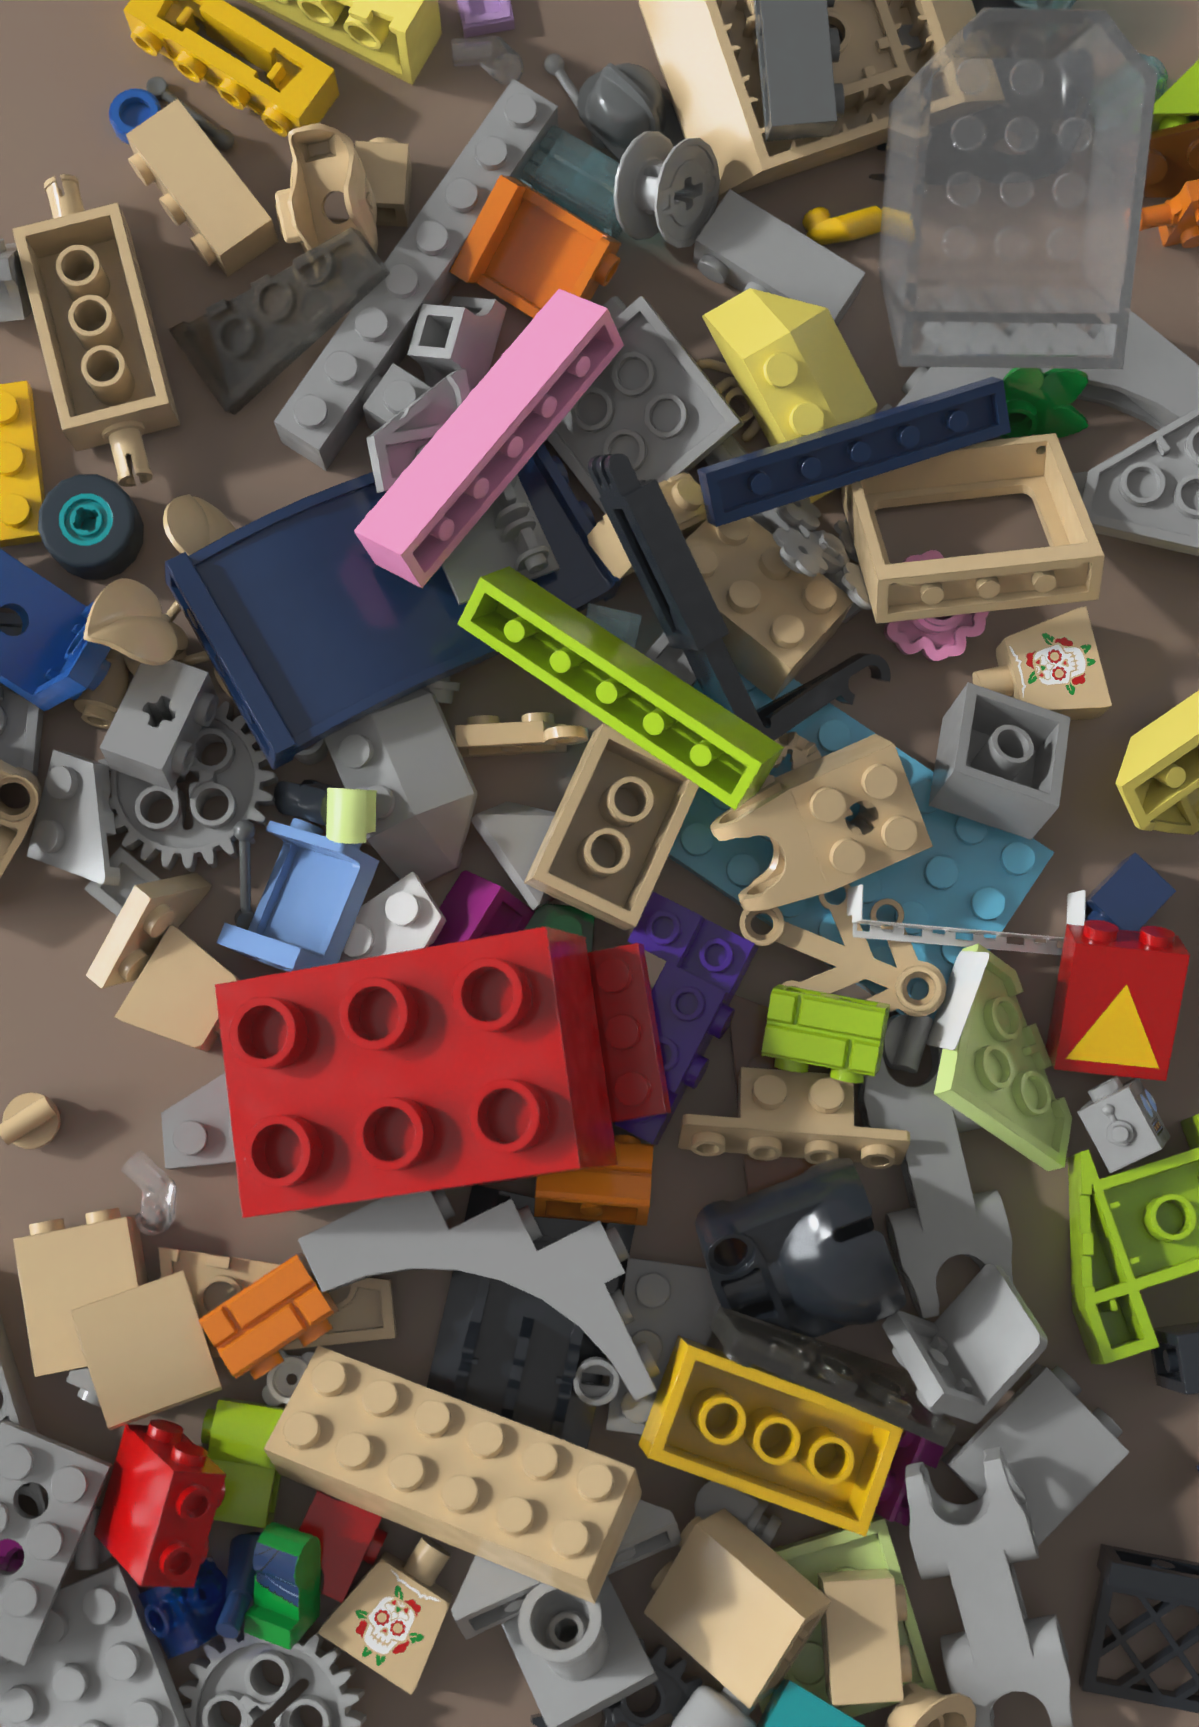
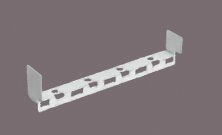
M863 884L848 888L847 916L852 915V935L855 938L969 947L979 943L986 949L1062 955L1063 948H1057V941L1064 942L1065 937L863 920ZM1085 890L1067 895V924L1084 926L1086 909ZM857 924H869L870 932L857 931ZM881 925L893 926V929H882ZM904 928L922 929V936L904 935ZM933 930H945V934L933 933ZM956 932L973 934V941L956 939ZM984 935H996V938H985ZM1007 937L1024 938V945L1006 944ZM1034 939H1046V943L1034 942Z

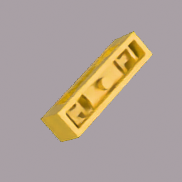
M130 0L123 9L132 32L131 38L143 51L152 56H157L158 53L164 55L174 62L175 67L185 77L196 83L204 80L215 87L219 95L228 104L239 110H243L245 107L249 108L261 116L263 123L270 130L282 137H287L292 129L320 123L340 95L335 70L224 0ZM195 20L206 27L207 36L268 73L266 79L269 81L270 86L259 80L256 70L196 34L199 31V27L196 25Z

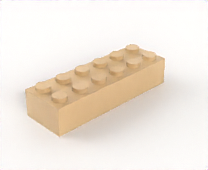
M319 1345L264 1447V1451L281 1476L593 1604L597 1600L642 1495L636 1468Z

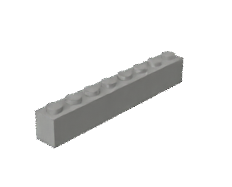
M512 79L275 418L274 424L284 445L325 471L328 469L365 415L362 407L364 405L362 397L368 384L376 375L384 376L393 363L399 366L407 355L421 305H441L459 280L457 276L449 271L499 176L515 177L526 183L558 137L557 105L515 79Z

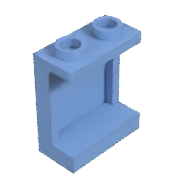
M293 818L290 826L269 821L266 832L280 838L283 841V846L250 926L246 930L224 923L216 943L252 960L286 972L338 963L380 861L360 851L362 843L345 844L331 841L327 837L322 836L323 829L306 821Z

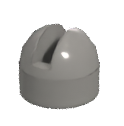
M590 1357L583 1360L577 1366L575 1378L573 1379V1386L577 1396L584 1403L592 1406H600L610 1402L616 1396L620 1383L618 1373L613 1364L602 1357ZM582 1373L610 1376L609 1385L581 1381Z

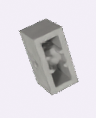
M172 659L160 666L140 663L100 746L110 768L172 791L179 775H186L193 764L196 755V745L194 742L201 727H208L217 712L219 697L216 694L209 673Z

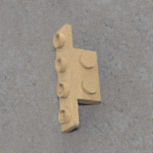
M741 1067L739 1074L738 1118L684 1114L678 1135V1148L692 1150V1152L701 1156H717L724 1152L748 1154L751 1158L762 1161L775 1160L779 1157L805 1158L807 1162L812 1164H819L832 1158H851L852 1162H860L865 1167L872 1169H885L893 1165L902 1164L910 1145V1132L907 1130L854 1126V1083L833 1079L827 1073H799Z

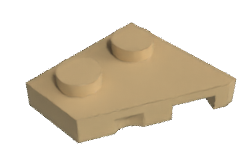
M198 873L134 885L86 976L101 989L125 982H133L138 979L170 924L179 928L209 892L212 885Z

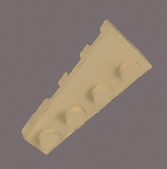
M158 1247L161 1278L184 1271L199 1319L281 1265L279 1263ZM368 1277L329 1292L339 1310L328 1318L333 1329L305 1348L317 1347L318 1345L327 1346L396 1338L397 1330L392 1280ZM205 1333L212 1358L220 1357L217 1348ZM296 1339L281 1350L304 1347L299 1339Z

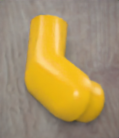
M878 206L867 207L832 218L827 208L816 207L804 215L802 223L808 231L807 237L820 245L852 241L879 233L884 228L885 219L882 210Z

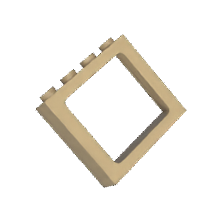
M1056 433L982 441L841 487V501L876 624L1099 599L1105 555ZM1019 493L1027 494L1033 500L1050 547L890 564L875 511L889 507Z

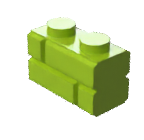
M779 984L771 992L762 1055L775 1058L774 1067L778 1069L807 1073L809 1064L831 1068L830 1077L849 1083H864L865 1075L875 1077L880 1069L890 1004Z

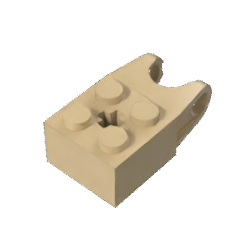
M877 734L775 777L773 783L759 790L755 796L738 809H728L710 825L713 836L719 841L749 838L757 835L767 836L771 840L773 857L769 867L738 894L742 909L746 911L768 910L831 892L933 847L895 744ZM858 803L860 805L858 815L853 820L848 821L846 817L853 815L850 807Z

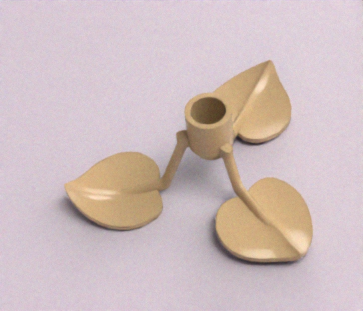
M190 494L174 498L164 511L163 526L167 537L181 554L186 552L187 556L235 531L232 523L220 510L199 497H192ZM126 578L114 580L101 591L91 607L83 639L108 646L124 654L125 663L133 675H135L140 663L160 666L172 659L191 666L210 660L205 651L186 655V648L188 646L187 635L180 626L173 623L181 611L177 601L175 600L166 614H161V606L156 595L147 586L135 580ZM214 669L215 678L219 685L231 697L216 669Z

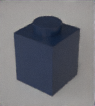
M1135 852L1122 860L1086 898L1085 914L1087 916L1085 921L1101 920L1115 924L1119 930L1139 931L1176 890Z

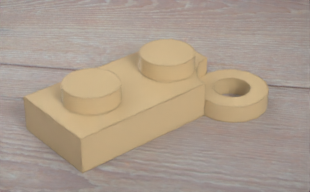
M548 712L527 713L521 716L522 722L500 723L498 716L479 715L467 718V725H455L456 744L462 757L567 752V745L581 744L589 740L587 727L555 724L554 714Z

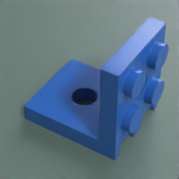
M0 549V608H10L18 613L22 620V631L18 636H10L0 630V683L43 711H47L69 698L75 701L86 689L94 691L103 681L111 667V662L105 659L111 648L83 639L87 618L94 602L85 606L2 549Z

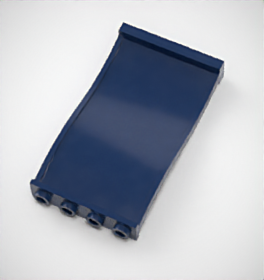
M542 444L517 475L560 569L531 581L578 612H581L602 599L606 602L615 597L624 577L621 579L614 577L589 545L587 535L596 526L594 515L589 506L583 500L578 501L570 489L568 473L562 461L556 455L551 456L545 445ZM373 472L312 494L273 511L223 536L189 556L184 552L165 561V582L273 770L292 761L297 753L358 719L410 693L500 654L457 625L467 603L459 605L442 565L424 587L420 588L374 563L354 532L367 513L373 509L386 493H377Z

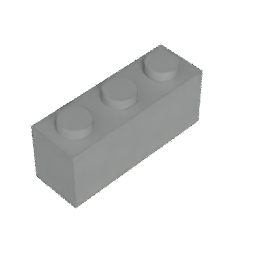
M731 189L695 240L693 262L697 264L700 272L711 281L720 284L725 281L741 292L752 288L828 308L837 326L858 296L866 273Z

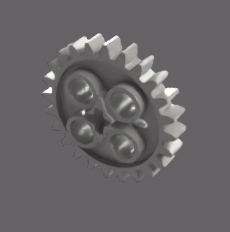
M225 701L219 706L212 723L208 727H201L194 742L196 745V755L190 771L199 782H193L189 785L190 807L193 814V827L190 830L184 829L187 798L176 785V783L185 781L186 775H179L171 791L110 768L106 759L98 760V762L108 765L109 773L111 774L110 794L112 797L109 798V805L112 812L118 814L114 818L115 832L119 834L129 830L122 842V845L129 851L136 849L144 843L140 858L150 864L159 853H162V866L166 870L171 871L178 857H181L185 868L189 872H195L198 857L203 856L212 868H217L218 851L223 849L233 859L238 857L234 844L237 838L233 832L234 826L238 821L248 820L253 824L268 825L269 822L258 810L260 806L275 805V798L268 792L263 791V787L277 783L278 777L273 772L262 770L263 767L269 765V762L262 750L255 751L260 746L252 732L245 735L249 727L243 716L240 715L231 722L233 707L229 702ZM216 742L226 744L227 753L223 761L213 766L202 764L201 756L205 747ZM215 796L227 797L229 806L223 817L213 821L204 819L203 807L210 798ZM160 799L172 800L173 811L170 817L161 823H150L148 812L151 805ZM254 837L250 840L252 845L256 842Z
M241 1631L236 1638L223 1637L225 1645L213 1639L204 1646L209 1660L197 1658L189 1666L191 1672L199 1680H188L179 1688V1691L184 1696L192 1700V1702L183 1705L187 1720L190 1721V1727H251L301 1678H306L309 1681V1687L268 1727H307L300 1717L301 1705L315 1707L322 1716L323 1727H360L367 1720L366 1714L351 1710V1705L359 1701L365 1694L364 1689L347 1688L346 1681L356 1672V1666H347L339 1669L335 1662L343 1650L337 1646L326 1653L321 1648L324 1637L319 1635L318 1632L309 1640L304 1638L303 1635L291 1650L247 1633L243 1635ZM263 1660H272L280 1665L284 1674L283 1685H273L265 1679L262 1673ZM221 1701H230L238 1707L242 1718L240 1726L230 1725L223 1719L220 1711Z

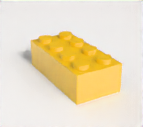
M678 1335L638 1445L645 1455L652 1460L866 1537L905 1424L883 1410Z

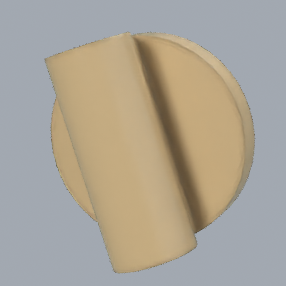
M39 1093L21 1094L7 1105L2 1123L0 1124V1136L7 1145L13 1143L24 1149L41 1148L50 1143L58 1133L60 1127L59 1110L55 1103L46 1095Z

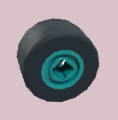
M78 474L60 481L47 493L39 510L38 531L45 548L68 573L85 580H105L122 573L136 560L143 545L144 524L130 496L115 481L98 474Z

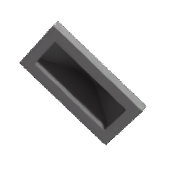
M507 801L477 813L472 817L471 822L528 905L534 910L556 899L524 884L556 812Z

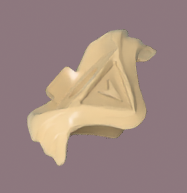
M321 123L292 129L288 134L293 158L290 188L279 190L275 193V208L280 231L287 243H301L312 267L317 272L322 292L341 293L360 284L376 267L378 247L376 199L366 178L362 161L350 137L334 127ZM336 191L344 193V201L349 214L348 220L341 224L331 222L326 216L324 209L326 198Z

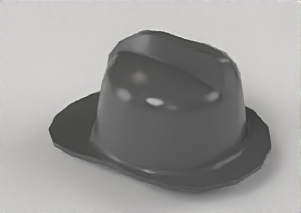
M609 63L603 70L589 77L579 90L577 108L580 120L619 162L631 141L645 131H659L670 139L673 147L684 140L673 104L662 94L660 84L654 75L640 65L630 63L614 65Z

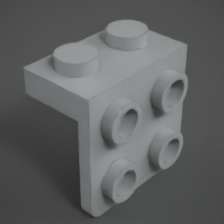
M991 1263L981 1269L935 1323L898 1311L893 1316L888 1317L882 1324L884 1331L894 1346L892 1353L895 1359L907 1369L918 1388L916 1395L919 1401L936 1415L946 1414L978 1424L1045 1351L1048 1343L1045 1332L1004 1269Z

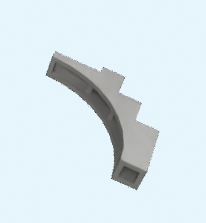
M958 303L947 317L938 313L921 333L919 339L924 342V345L917 359V362L921 365L902 387V391L907 395L897 405L901 406L990 377L1004 379L1013 368L1034 361L1041 367L1043 373L1059 367L1075 368L1088 375V383L1076 399L1107 405L1140 419L1156 430H1159L1199 407V365L1127 307L1113 322L1105 316L1089 334L1087 339H1084L1042 305L1030 320L1021 315L1009 328L1004 337L1001 338ZM887 403L879 412L891 409L893 407L889 403Z
M436 1190L378 1199L298 1239L323 1293H329L368 1277L413 1269L462 1271L503 1281L544 1300L578 1325L610 1359L635 1401L657 1391L651 1378L661 1373L646 1342L635 1347L625 1325L635 1321L620 1289L609 1294L605 1285L606 1282L625 1273L620 1262L630 1258L615 1226L605 1231L599 1220L537 1251L532 1241L542 1237V1234L528 1205L517 1210L513 1200L510 1199L450 1229L446 1220L456 1214L445 1191Z

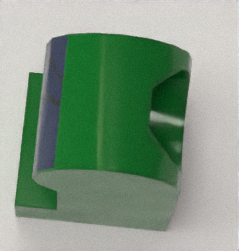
M271 1522L261 1533L254 1550L253 1569L257 1572L254 1577V1603L245 1613L244 1633L291 1650L320 1616L321 1544L317 1536L297 1531L278 1522Z

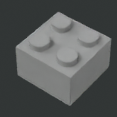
M968 682L942 719L929 806L1032 840L1060 805L1071 717Z

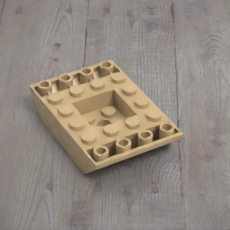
M639 0L638 2L684 139L701 138L711 146L715 154L720 177L718 200L723 199L730 189L739 194L997 105L1005 100L972 0H835L834 7L827 9L829 24L836 26L842 34L839 62L832 63L834 83H842L844 89V117L837 118V123L830 136L766 142L753 0ZM913 24L909 35L918 36L922 46L909 52L911 47L909 45H901L898 32L902 25Z

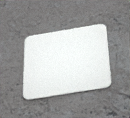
M960 951L946 986L945 999L938 1008L926 1042L927 1045L948 1050H954L957 1047L989 960L990 954L988 952Z

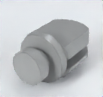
M708 1481L700 1489L695 1500L696 1517L700 1516L702 1519H705L725 1508L768 1546H770L783 1519L774 1514L770 1519L763 1515L769 1504L768 1501L713 1481Z

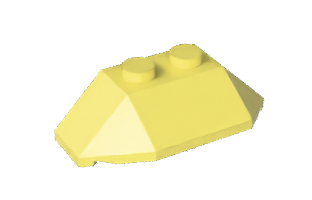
M749 288L702 315L770 446L875 414L878 404L828 308ZM833 490L809 497L811 503L827 495Z
M1199 690L1130 738L1115 784L1135 827L1140 830H1156L1189 835L1199 831Z

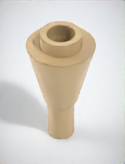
M113 648L110 649L105 658L111 662V667L103 681L94 691L90 689L84 690L74 702L75 708L82 713L81 718L86 723L104 729H109L129 688V669L125 663L124 654Z

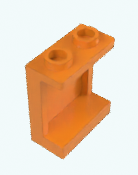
M500 175L449 272L466 283H477L534 319L536 314L558 289L591 301L599 284L605 287L616 273L621 258L616 256V253L622 243L517 178Z

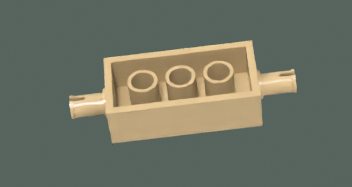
M70 174L60 175L65 193L63 196L62 190L58 188L56 178L53 176L44 183L53 219L13 228L12 231L61 428L76 452L110 443L118 474V484L125 487L136 486L131 467L132 464L136 476H139L140 483L144 484L153 478V474L149 467L142 435L179 426L180 422L131 231L118 202L84 211L78 178Z

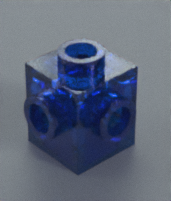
M212 1556L207 1557L200 1565L194 1588L150 1587L138 1594L145 1610L146 1623L152 1633L158 1637L168 1659L196 1649L219 1635L216 1631V1625L227 1600L225 1597L227 1579L217 1568Z

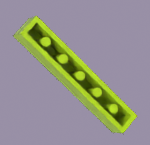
M510 566L480 577L457 625L734 810L738 809L759 792L784 749L783 746Z

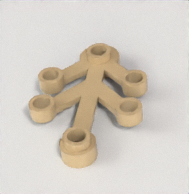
M849 884L842 886L845 889L846 898L841 904L832 905L827 902L824 894L818 895L821 905L830 910L845 946L785 922L783 914L778 907L762 911L743 910L739 925L745 939L755 943L757 946H768L777 942L835 966L833 969L801 982L789 980L781 985L833 993L866 979L888 989L865 1000L890 1004L889 1012L899 1009L905 1014L914 1017L932 1014L942 1005L945 999L946 981L943 974L931 963L918 961L911 942L887 940L896 967L874 958L866 938L853 937L852 915L847 916ZM893 899L879 900L870 911V920L878 921L876 918L878 908L883 905H890L897 911L898 918L896 922L902 923L904 920L902 906ZM767 914L772 918L773 928L768 934L759 935L752 930L751 922L756 915ZM857 924V931H863L860 924ZM881 925V928H882V929H893V926H883V925ZM921 978L927 983L928 993L923 999L915 1000L909 996L907 985L911 979Z

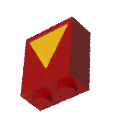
M1087 920L1084 922V926L1067 924L1046 1043V1050L1054 1070L1159 1081L1167 1080L1190 954L1179 936L1169 929L1158 926H1143L1140 932L1119 930L1115 924L1101 920Z

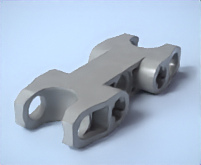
M930 1046L932 1069L929 1077L920 1086L907 1087L897 1083L889 1075L882 1055L880 1069L875 1077L865 1075L864 1083H859L857 1100L863 1127L907 1130L910 1132V1145L902 1164H900L910 1208L888 1212L885 1217L894 1264L905 1282L918 1317L922 1319L939 1315L938 1308L940 1305L936 1290V1276L940 1266L953 1256L965 1255L970 1257L979 1266L980 1270L990 1263L1000 1266L1013 1283V1241L1001 1196L996 1189L972 1194L958 1134L981 1129L982 1127L934 1095L943 1048Z
M1001 1447L983 1449L985 1458L983 1461L985 1467L984 1475L987 1489L977 1501L969 1504H954L944 1500L936 1492L928 1469L924 1466L923 1462L906 1465L905 1480L910 1510L909 1538L919 1574L923 1581L944 1576L951 1577L965 1631L941 1635L942 1655L952 1694L961 1693L972 1699L976 1707L975 1727H995L993 1704L1002 1695L1010 1692H1026L1037 1697L1044 1704L1052 1727H1074L1070 1701L1069 1656L1056 1614L1028 1619L1013 1564L1038 1559L1039 1550L1025 1493L1016 1481Z

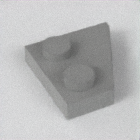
M466 369L456 370L448 374L366 438L377 493L386 492L390 489L401 473L407 469L434 437L435 433L468 397L470 388Z

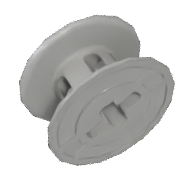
M645 131L633 139L621 157L614 185L613 200L616 218L623 232L635 240L650 239L660 231L663 239L675 248L690 247L694 244L696 238L715 212L718 202L720 177L718 162L711 146L701 138H685L673 147L670 139L659 131Z

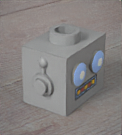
M1117 1076L1097 1085L1088 1091L1091 1100L1078 1111L1083 1124L1110 1173L1161 1150L1171 1137L1157 1112L1153 1096L1144 1088L1139 1078H1134L1122 1084Z

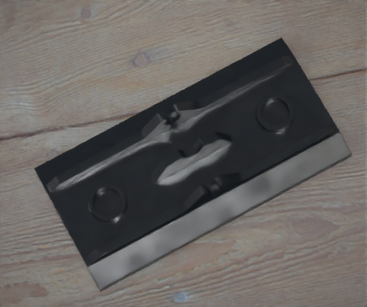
M474 1185L471 1189L464 1222L510 1199L513 1200L517 1210L528 1205L534 1217L535 1198ZM534 1217L542 1237L532 1242L538 1251L595 1222ZM601 1222L605 1231L615 1226L629 1254L636 1225ZM628 1259L620 1262L625 1272ZM453 1271L427 1388L587 1449L596 1406L584 1403L577 1396L573 1386V1379L575 1378L577 1366L583 1360L590 1357L607 1359V1356L578 1325L544 1300L500 1280L462 1271ZM625 1273L605 1283L609 1294L618 1289L622 1290ZM583 1372L581 1381L602 1383L603 1375Z

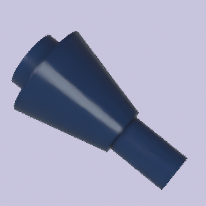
M261 1532L240 1534L230 1542L225 1594L227 1600L216 1625L217 1633L225 1638L233 1639L239 1635L245 1619V1613L254 1603V1577L257 1572L253 1569V1555Z

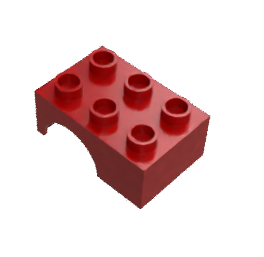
M546 926L215 984L242 1218L300 1212L366 1200L618 1165L586 937Z

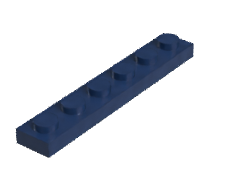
M996 377L986 378L697 469L708 523L715 527L722 526L1010 433L1004 381Z

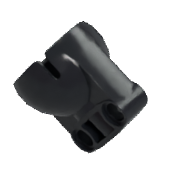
M832 1158L809 1167L799 1176L739 1199L712 1202L703 1207L697 1215L695 1221L696 1232L714 1291L734 1337L745 1355L754 1361L766 1362L775 1360L792 1346L845 1326L871 1324L893 1316L907 1303L884 1236L881 1232L874 1231V1223L871 1218L872 1206L851 1158Z

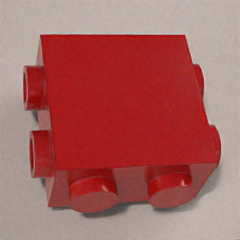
M153 1419L149 1422V1425H125L94 1535L139 1586L194 1588L199 1567L205 1561L208 1554V1537L216 1509L222 1504L224 1499L225 1478L227 1474L208 1457L209 1453L206 1449L195 1445L183 1433L184 1429L182 1426L162 1419Z

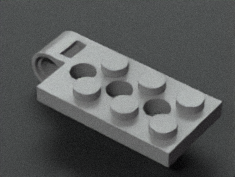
M8 1420L2 1421L0 1424V1540L12 1539L18 1542L24 1551V1562L21 1568L14 1572L0 1569V1656L25 1666L30 1660L113 1464ZM26 1483H38L46 1489L49 1503L43 1514L32 1516L20 1508L18 1494Z

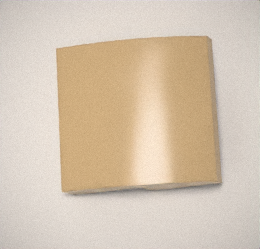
M184 1271L70 1310L109 1430L222 1390L205 1333L198 1320L199 1316Z

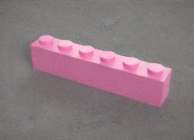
M561 289L557 290L354 530L376 565L420 588L424 587L624 346L608 308Z

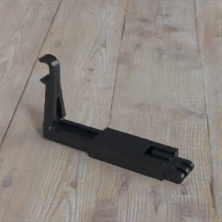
M622 453L596 455L589 460L588 471L601 496L599 499L671 647L683 650L704 695L775 741L834 699L842 704L853 705L855 694L849 689V679L868 666L870 668L871 678L890 682V668L881 656L858 653L820 676L756 710L722 640V637L729 634V631L657 480H638L628 457Z

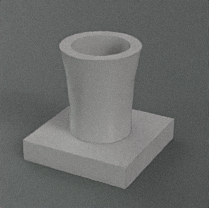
M608 1575L595 1604L541 1582L528 1593L521 1605L519 1615L501 1624L547 1727H572L658 1680Z

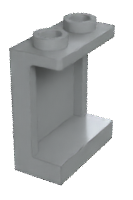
M1036 1364L1029 1371L1032 1377L963 1447L956 1443L941 1460L979 1499L987 1489L984 1475L985 1467L983 1461L985 1458L983 1449L1000 1446L1016 1481L1025 1493L1037 1545L1039 1546L1120 1463L1129 1451L1117 1440L1123 1433L1121 1428L1100 1408L1097 1407L1091 1413L1078 1400L1076 1396L1082 1389L1062 1368L1056 1366L1050 1371L1047 1367Z

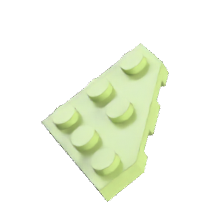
M979 943L963 948L962 951L988 952L990 956L957 1047L954 1050H942L934 1095L1046 1171L1064 1168L1072 1115L1065 1097L1056 1099L1044 1070L1052 1066L1037 1024L1027 1025L1016 997L1017 994L1024 992L1017 972Z

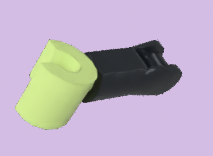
M313 779L304 780L301 784L291 781H279L275 786L274 798L278 812L301 817L302 819L327 826L326 837L331 841L345 844L366 843L367 833L376 832L377 790L339 788Z

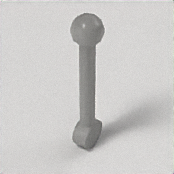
M555 53L548 55L544 61L545 70L557 77L577 108L579 92L564 70L563 58ZM591 135V141L595 147L599 149L606 148L596 136Z

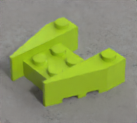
M1199 1114L1180 1121L1190 1150L1102 1179L1098 1177L1089 1149L1068 1157L1072 1311L1091 1364H1108L1160 1347L1139 1290L1199 1271Z

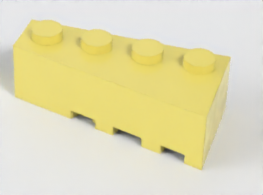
M245 0L411 85L415 82L442 35L438 0Z

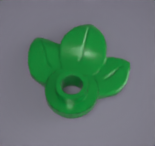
M1031 361L1013 368L1004 377L1011 432L1000 437L1006 439L1031 436L1032 434L1056 433L1057 437L1061 438L1078 433L1088 427L1087 419L1071 405L1088 383V375L1070 367L1053 368L1043 373L1041 367L1036 362Z

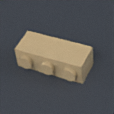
M178 98L126 134L134 153L133 156L128 158L131 167L146 186L153 182L163 193V196L159 198L162 207L177 226L183 222L188 225L195 235L190 241L208 266L216 262L225 275L229 277L279 242L271 217Z

